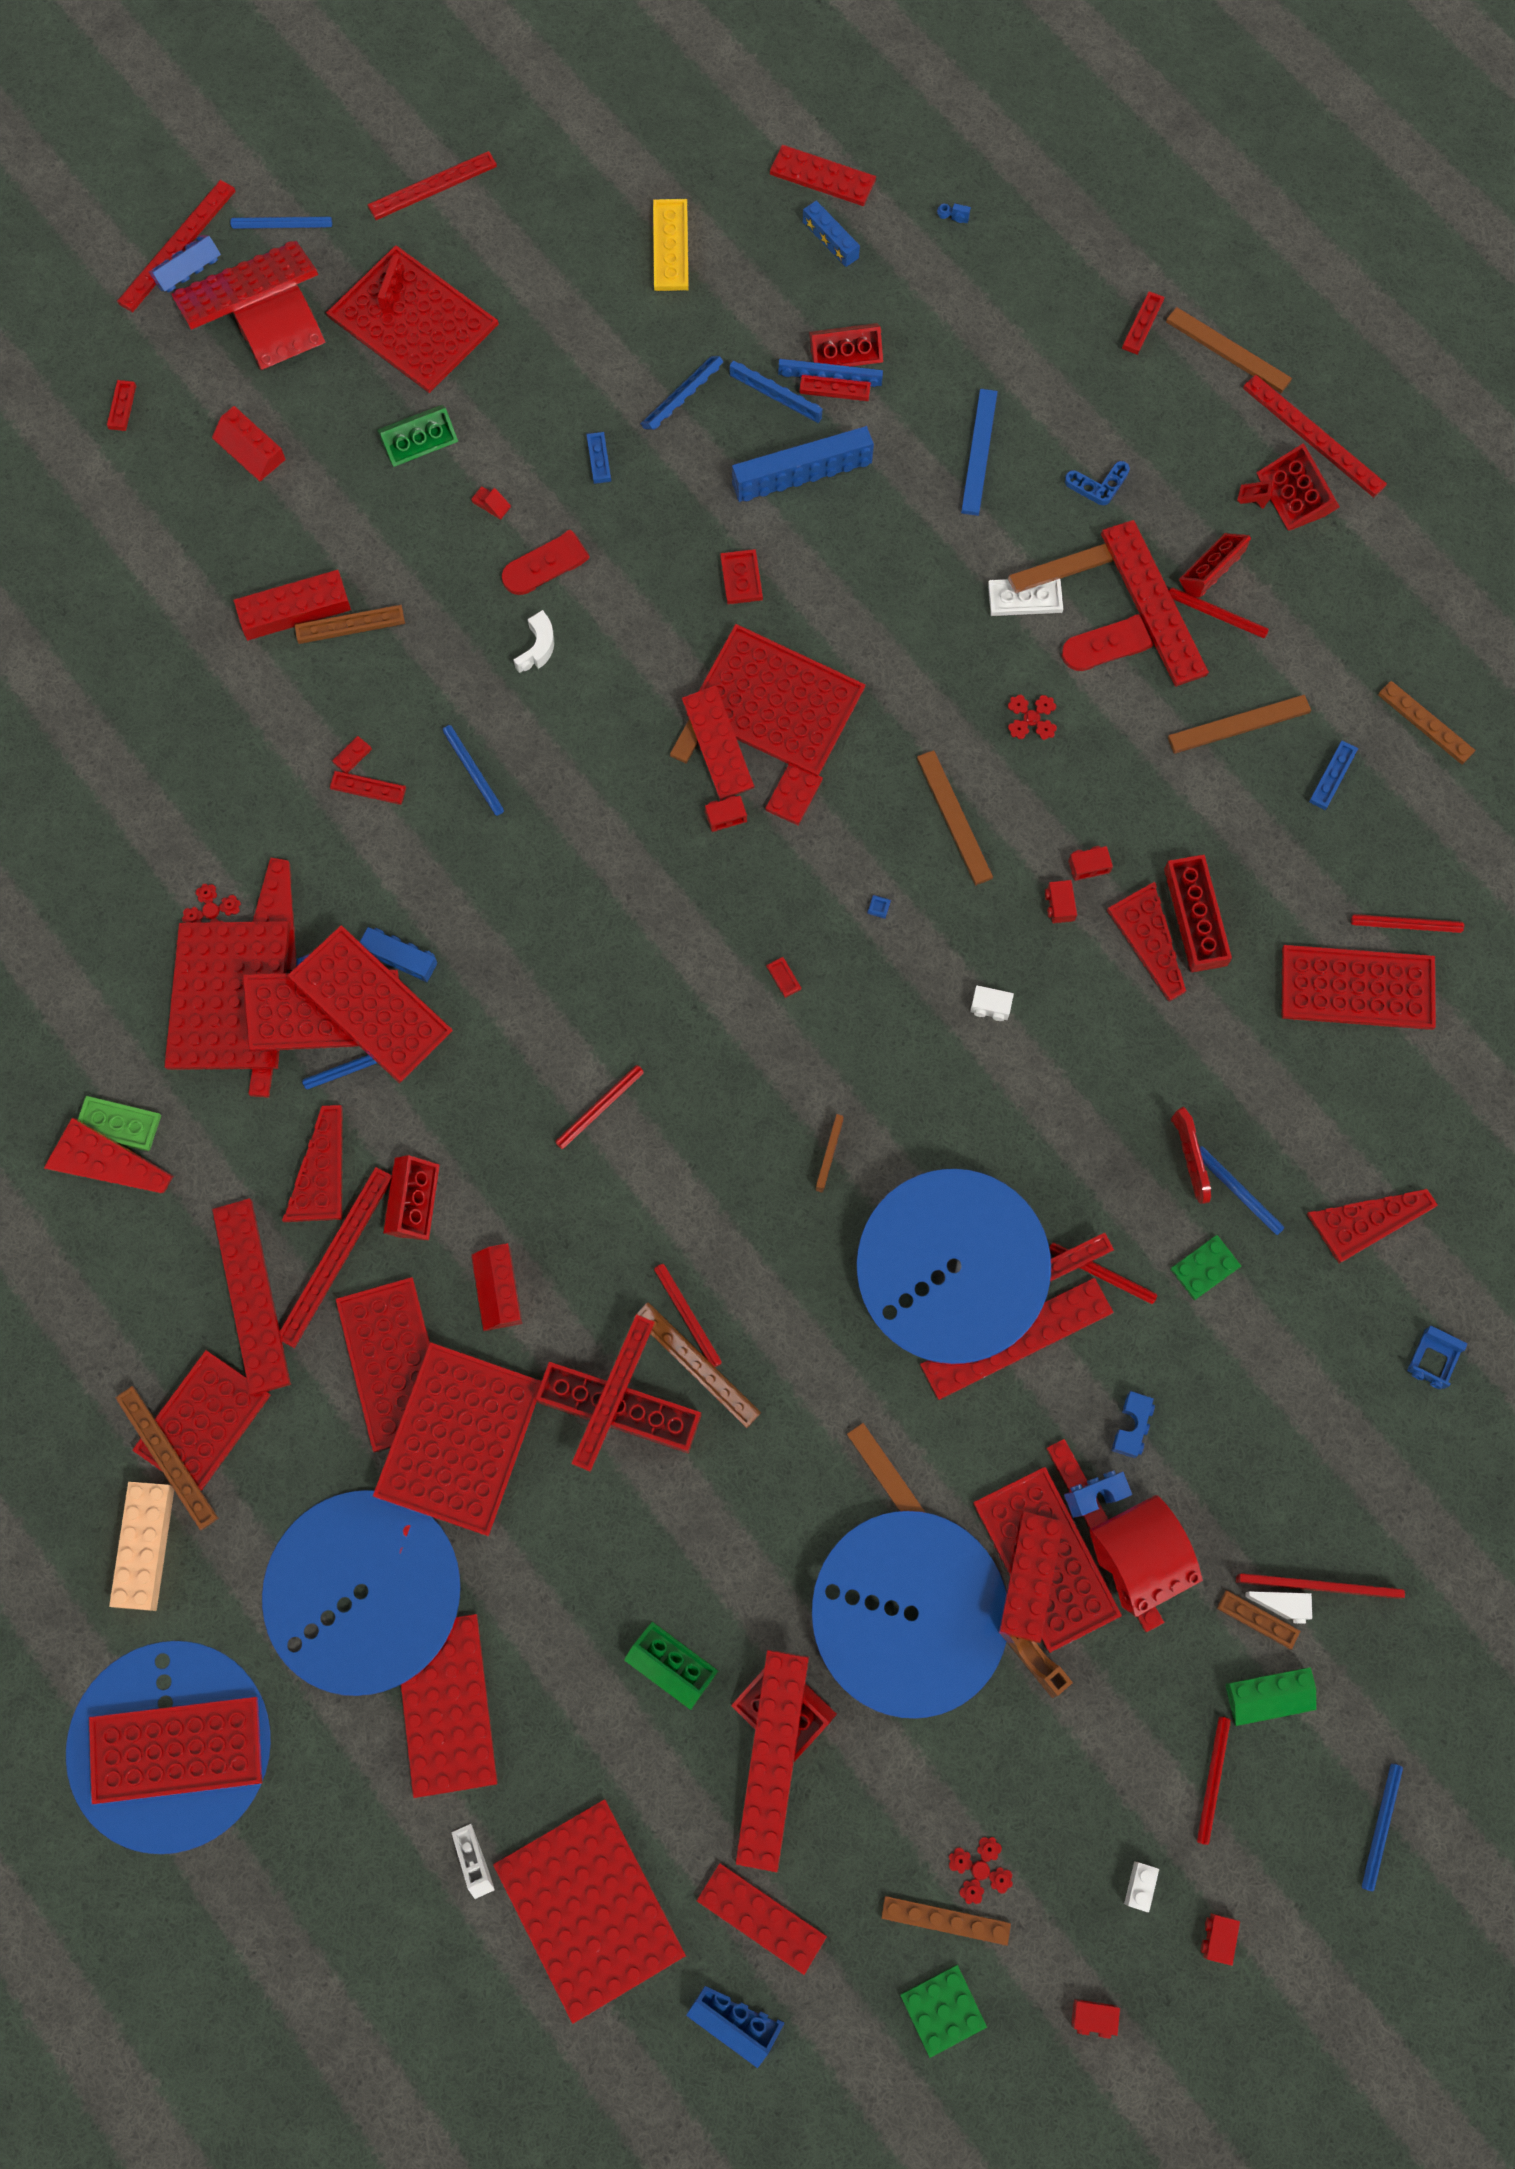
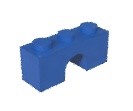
M1132 1391L1127 1394L1122 1413L1130 1415L1134 1419L1135 1428L1131 1432L1118 1430L1111 1451L1132 1458L1142 1454L1144 1449V1443H1142L1143 1435H1147L1150 1424L1147 1423L1148 1417H1152L1155 1405L1152 1404L1153 1398Z
M1115 1470L1103 1474L1104 1478L1100 1480L1098 1477L1088 1480V1485L1082 1487V1484L1071 1487V1492L1064 1494L1072 1516H1083L1099 1509L1096 1502L1098 1492L1103 1495L1106 1504L1131 1496L1132 1493L1124 1472L1115 1473Z

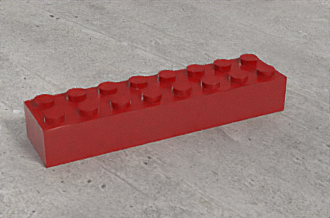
M549 1362L535 1400L539 1404L590 1421L607 1381ZM627 1388L610 1428L689 1454L701 1419V1412Z

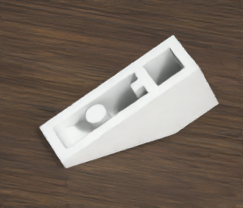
M1279 1592L1245 1593V1597L1286 1619H1293L1295 1624H1306V1620L1312 1619L1311 1594Z
M472 1824L451 1832L466 1885L472 1896L476 1899L494 1891L492 1879Z

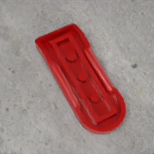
M568 530L560 537L510 562L502 572L504 587L516 595L527 594L561 574L581 566L590 556L575 532Z
M1137 614L1126 620L1071 637L1063 646L1062 659L1069 668L1076 671H1085L1103 663L1143 652L1151 648L1153 642L1141 616Z
M1181 1107L1174 1113L1171 1122L1179 1131L1196 1199L1200 1204L1209 1203L1211 1200V1188L1199 1148L1194 1121L1186 1108Z

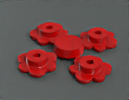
M1023 695L1011 697L1008 704L1009 710H1014L1015 714L1025 713L1024 721L1015 720L1014 723L1009 724L1008 729L1011 732V736L1024 739L1025 734L1029 733L1028 725H1037L1036 733L1040 735L1041 739L1053 738L1054 732L1057 730L1056 725L1051 724L1049 720L1045 722L1040 721L1039 713L1049 715L1051 711H1054L1056 709V704L1053 703L1054 699L1042 695L1035 702L1037 711H1027L1029 702L1025 700Z
M203 884L201 888L196 890L199 902L206 903L203 907V912L198 911L196 907L186 908L183 911L182 921L186 923H201L200 919L205 916L208 919H212L210 922H224L215 919L219 912H225L227 916L238 914L241 902L237 900L236 896L230 895L228 898H223L222 904L218 907V905L212 903L213 899L217 897L216 887L212 884Z
M983 1837L979 1841L980 1846L977 1848V1852L981 1854L983 1861H976L972 1865L970 1853L964 1852L962 1848H956L954 1853L949 1855V1860L951 1861L949 1868L952 1871L958 1870L960 1874H963L965 1869H971V1873L975 1878L971 1882L965 1881L963 1883L964 1887L959 1892L960 1896L965 1898L967 1904L972 1902L975 1904L981 1903V1895L984 1894V1889L980 1887L979 1881H983L988 1877L992 1882L991 1888L997 1889L1001 1894L1005 1893L1007 1888H1011L1013 1885L1011 1871L1003 1870V1868L999 1867L996 1869V1872L990 1873V1867L986 1863L991 1859L997 1860L998 1854L1002 1850L1001 1845L996 1843L994 1837L989 1839Z

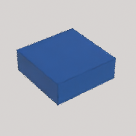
M873 895L867 914L885 919L891 900Z

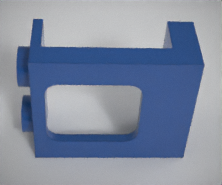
M1429 1326L1424 1330L1407 1371L1412 1373V1376L1418 1380L1425 1379L1431 1382L1430 1385L1436 1389H1445L1451 1384L1448 1381L1460 1353L1465 1351L1467 1343L1433 1326ZM1426 1348H1431L1447 1357V1362L1440 1378L1418 1368Z

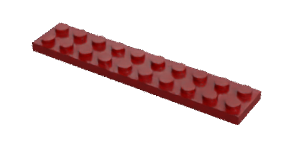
M1132 520L1102 530L1101 536L1174 686L1176 687L1207 676L1209 672L1135 521Z
M249 1198L212 1209L250 1395L254 1396L291 1385L253 1202Z
M1093 1278L1045 1302L1037 1319L1028 1331L1004 1351L975 1362L949 1364L928 1360L921 1363L920 1366L939 1401L1114 1312L1096 1279Z
M767 1650L736 1865L778 1872L809 1662L808 1656Z

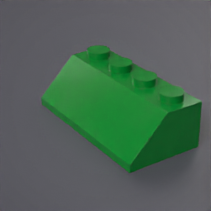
M443 405L377 430L393 467L458 442L446 407Z
M653 1622L634 1643L624 1661L690 1710L718 1673L717 1669Z
M1311 1667L1225 1684L1235 1726L1316 1710V1686Z

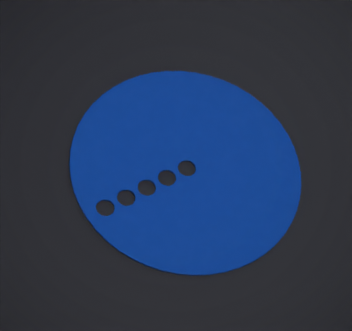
M942 1169L927 1172L907 1180L891 1191L878 1204L867 1221L860 1239L857 1255V1277L860 1292L869 1314L882 1332L894 1343L926 1360L949 1364L969 1363L989 1358L1004 1351L1019 1340L1032 1326L1048 1294L1051 1277V1256L1048 1241L1038 1217L1027 1202L1012 1188L983 1173L962 1169ZM955 1258L960 1261L961 1269L959 1272L951 1273L948 1271L947 1262L950 1259ZM935 1270H940L945 1274V1281L941 1285H936L931 1281V1274ZM918 1282L928 1284L929 1293L926 1296L921 1297L915 1293V1285ZM904 1293H908L913 1297V1304L909 1308H903L899 1304V1297ZM887 1305H893L897 1309V1316L892 1320H888L883 1316V1308Z
M364 1490L340 1494L322 1501L302 1514L288 1528L278 1542L268 1563L263 1583L262 1608L264 1622L269 1638L279 1657L297 1676L307 1683L324 1691L340 1695L361 1696L384 1692L403 1684L417 1675L433 1660L446 1642L456 1619L459 1606L460 1574L458 1562L452 1545L443 1529L433 1517L373 1497L374 1491ZM411 1525L406 1537L403 1534V1529L405 1526ZM364 1584L368 1587V1595L364 1599H357L354 1596V1589L357 1585ZM343 1597H348L352 1602L351 1609L346 1613L340 1612L337 1608L338 1601ZM327 1610L335 1614V1621L330 1626H325L321 1622V1615ZM308 1624H316L318 1626L319 1633L314 1639H308L304 1635V1629ZM292 1637H298L302 1641L301 1649L295 1653L289 1651L287 1647L288 1641Z
M900 1511L883 1514L863 1522L848 1532L831 1550L824 1561L815 1584L812 1600V1623L815 1640L820 1655L834 1679L847 1693L863 1705L883 1714L900 1718H926L940 1715L957 1708L975 1696L996 1670L1006 1645L1005 1639L999 1633L1006 1590L1001 1575L988 1552L978 1540L957 1524L945 1518L924 1512ZM830 1584H835L840 1589V1595L835 1600L827 1598L825 1594V1589ZM853 1589L859 1593L860 1599L856 1605H849L846 1602L845 1594L848 1590ZM875 1595L879 1599V1606L876 1610L871 1611L866 1608L864 1602L867 1596ZM889 1600L897 1602L899 1606V1611L894 1616L887 1615L884 1610V1605ZM907 1606L917 1608L918 1618L915 1621H908L904 1617V1610Z
M183 1641L159 1642L135 1649L120 1657L102 1671L91 1683L76 1707L71 1720L66 1744V1766L70 1787L75 1800L89 1822L100 1833L111 1841L134 1851L149 1854H170L204 1845L228 1830L243 1815L254 1800L261 1784L92 1804L89 1717L159 1709L158 1700L165 1695L172 1698V1707L258 1697L262 1781L266 1773L271 1745L270 1725L266 1707L259 1690L248 1674L235 1661L213 1648L197 1643ZM161 1653L167 1654L170 1658V1663L165 1669H159L155 1665V1658ZM162 1674L169 1675L172 1681L171 1686L166 1690H160L156 1685L157 1678Z

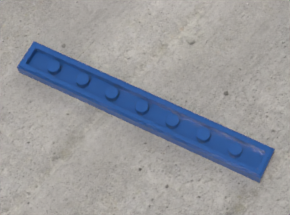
M980 389L962 514L979 516L998 391Z

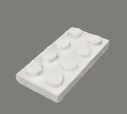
M1008 579L989 580L988 582L991 616L1063 612L1060 579L1016 594Z

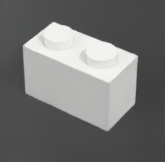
M976 985L970 1012L978 1017H993L996 1021L1008 1020L1014 993Z
M1134 1861L1124 1902L1125 1905L1149 1912L1159 1872L1158 1868Z

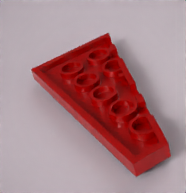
M270 858L253 922L288 921L291 924L287 971L292 972L296 968L297 956L290 862Z
M1153 882L1107 909V912L1168 1002L1184 994L1186 988L1181 971L1178 968L1176 953L1172 947V939L1165 915L1162 912L1160 897H1158L1156 891V883Z
M341 1105L321 1107L312 1139L308 1144L309 1148L306 1156H304L295 1182L293 1194L289 1199L286 1214H284L282 1219L283 1222L342 1220L343 1107Z
M72 1118L44 1169L158 1193H164L174 1177L76 1118Z
M1424 1189L1377 1200H1368L1341 1207L1308 1212L1307 1216L1340 1264L1434 1209L1438 1204L1430 1192Z

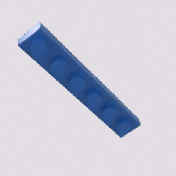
M711 356L640 423L642 427L652 430L658 428L661 425L660 422L668 418L676 407L681 406L687 396L694 394L696 388L704 384L710 374L719 370V366L723 363L721 357Z
M779 359L778 375L800 378L802 375L863 381L871 382V386L875 387L882 386L883 370Z
M733 361L730 364V376L817 423L822 419V408L818 404L807 401L803 396L796 395L788 388L776 384L773 380L761 376L758 372L746 368L741 363Z

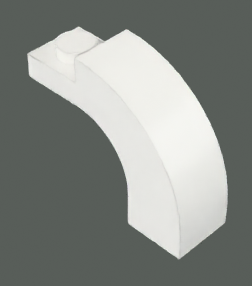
M543 610L528 619L529 628L537 639L530 650L514 659L515 668L519 673L523 670H529L533 664L539 669L548 661L553 652V629L549 618Z

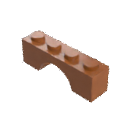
M1001 1634L1051 1698L1060 1695L1073 1683L1062 1668L1043 1653L1036 1642Z

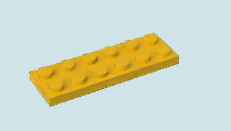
M687 199L653 200L654 291L689 290Z

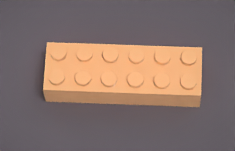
M128 1482L109 1607L157 1611L174 1495L172 1486Z

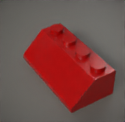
M878 323L809 332L813 363L851 367L883 362L881 326Z
M235 406L221 416L212 439L259 482L286 460L282 448Z
M1224 533L1179 578L1185 592L1194 597L1200 598L1240 559V556L1249 545L1250 535Z
M410 1155L394 1159L384 1234L399 1238L429 1240L439 1164Z
M509 1244L490 1246L471 1254L483 1331L523 1324Z

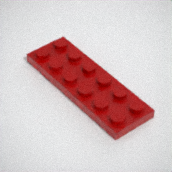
M783 144L770 169V175L861 206L865 205L876 181V176Z
M715 685L683 697L684 706L720 801L729 796H735L755 788L717 686Z
M1023 1512L999 1633L1036 1643L1041 1642L1063 1521Z
M719 1863L697 1899V1902L803 1975H805L827 1938L822 1932L721 1863Z

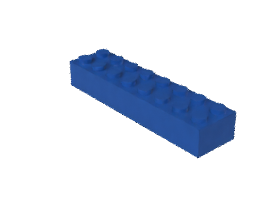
M867 426L738 463L732 465V485L739 502L750 501L754 497L767 496L771 492H781L792 486L798 487L809 481L815 482L826 476L832 477L836 473L849 472L853 468L860 466L866 467L872 463L874 443Z

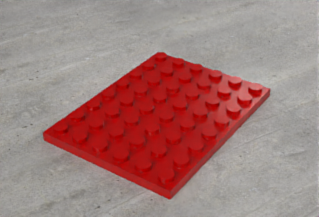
M397 245L326 312L328 318L428 393L499 325L496 318ZM397 255L400 256L401 264H403V272L398 277V286L393 291L392 302L389 303L387 310L381 309L377 297L392 256Z
M735 624L699 691L717 686L737 740L787 764L790 763L819 776L866 685Z
M288 921L179 923L165 1068L167 1070L278 1069L280 1050L249 1051L243 975L286 973L291 925Z
M430 1342L373 1497L489 1536L537 1402L535 1399L542 1381Z
M606 1799L493 1864L572 2024L686 1956Z

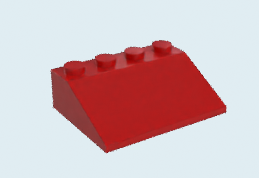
M1304 443L1257 472L1261 482L1274 480L1271 500L1288 531L1323 518L1340 508Z
M764 1669L731 1705L755 1730ZM806 1683L794 1762L837 1715Z

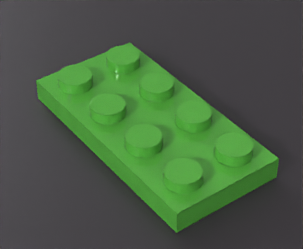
M86 1096L78 1120L120 1145L149 1152L161 1115Z

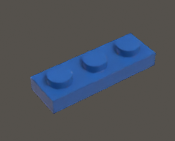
M604 432L587 434L594 484L611 482Z

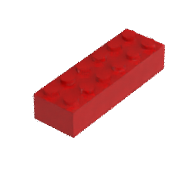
M339 570L234 599L241 627L247 641L295 627L296 624L312 622L351 611Z
M1205 854L1168 861L1164 871L1190 972L1228 966L1232 956Z

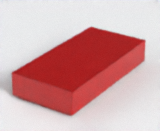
M783 957L766 965L784 998L801 990L800 984Z

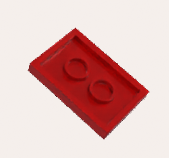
M756 549L720 553L727 604L763 600Z
M789 763L765 811L799 826L823 777L811 774Z

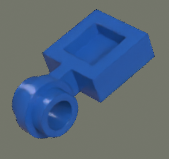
M954 203L952 208L948 204H941L938 207L937 214L942 219H946L951 215V220H955L958 223H968L971 207Z

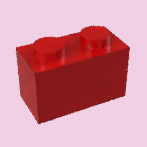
M729 796L725 800L719 802L712 801L705 805V813L712 832L747 822V814L741 796Z
M1095 846L1087 851H1074L1068 860L1074 881L1108 874L1113 867L1107 846Z
M1072 880L1049 882L1047 889H1045V899L1049 900L1050 906L1047 908L1048 917H1052V924L1075 921L1077 910Z
M1211 1913L1210 1918L1207 1917L1205 1922L1207 1937L1206 1940L1203 1939L1201 1945V1953H1204L1203 1958L1233 1966L1240 1921Z
M1074 1999L1071 2026L1077 2029L1078 2034L1090 2035V2032H1096L1099 2037L1111 2039V2035L1118 2036L1120 2008L1117 2005Z

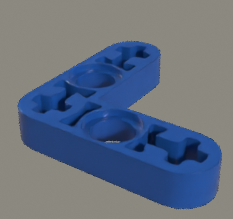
M1124 461L1117 462L1102 484L1077 471H1069L1065 478V484L1068 488L1095 503L1107 505L1127 478L1130 467ZM1121 468H1123L1124 471H1122V472L1120 473L1119 477H1118V476H1117L1118 470H1120ZM1113 480L1117 485L1111 487L1108 485V481ZM1090 485L1093 490L1086 491L1084 486ZM1107 490V496L1102 499L1101 496H1103L1105 491Z

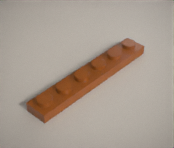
M402 605L296 624L295 630L297 641L299 644L402 625L405 624Z
M1390 681L1379 692V697L1460 764L1463 765L1476 751L1394 682Z
M885 1896L881 1919L1008 1946L1011 1923L888 1896Z

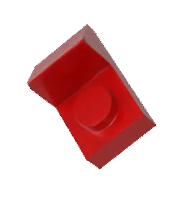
M1274 480L1241 485L1238 502L1240 504L1257 502L1263 509L1272 497Z
M481 486L471 499L472 503L500 520L511 508V505L495 488L490 492Z

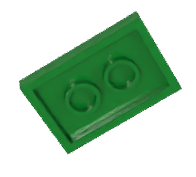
M1216 1235L1170 1270L1195 1301L1238 1270L1241 1264L1219 1236Z

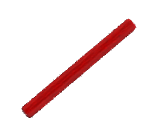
M1172 587L1169 590L1173 600L1261 638H1265L1269 632V629L1178 589Z
M1353 914L1351 917V924L1356 926L1457 933L1464 931V923L1459 921Z
M638 1065L632 1068L556 1140L557 1146L564 1149L644 1073L642 1068Z
M1052 1243L1049 1247L1050 1254L1054 1256L1068 1251V1249L1056 1243ZM1094 1262L1080 1267V1269L1150 1304L1156 1301V1293Z
M664 1264L658 1265L654 1271L704 1356L714 1367L719 1366L722 1361Z
M1226 1717L1218 1718L1197 1842L1208 1845L1210 1842L1231 1722Z

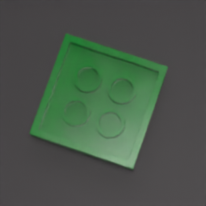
M957 1964L900 1994L929 2058L987 2028Z

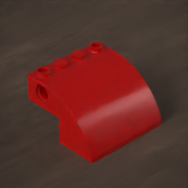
M297 284L232 312L260 370H264L326 343Z
M1154 1495L1089 1530L1099 1565L1113 1574L1122 1608L1135 1617L1203 1581L1195 1552L1186 1532L1171 1509L1158 1495Z

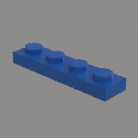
M1344 741L1340 742L1309 801L1310 803L1324 810L1327 809L1358 748Z

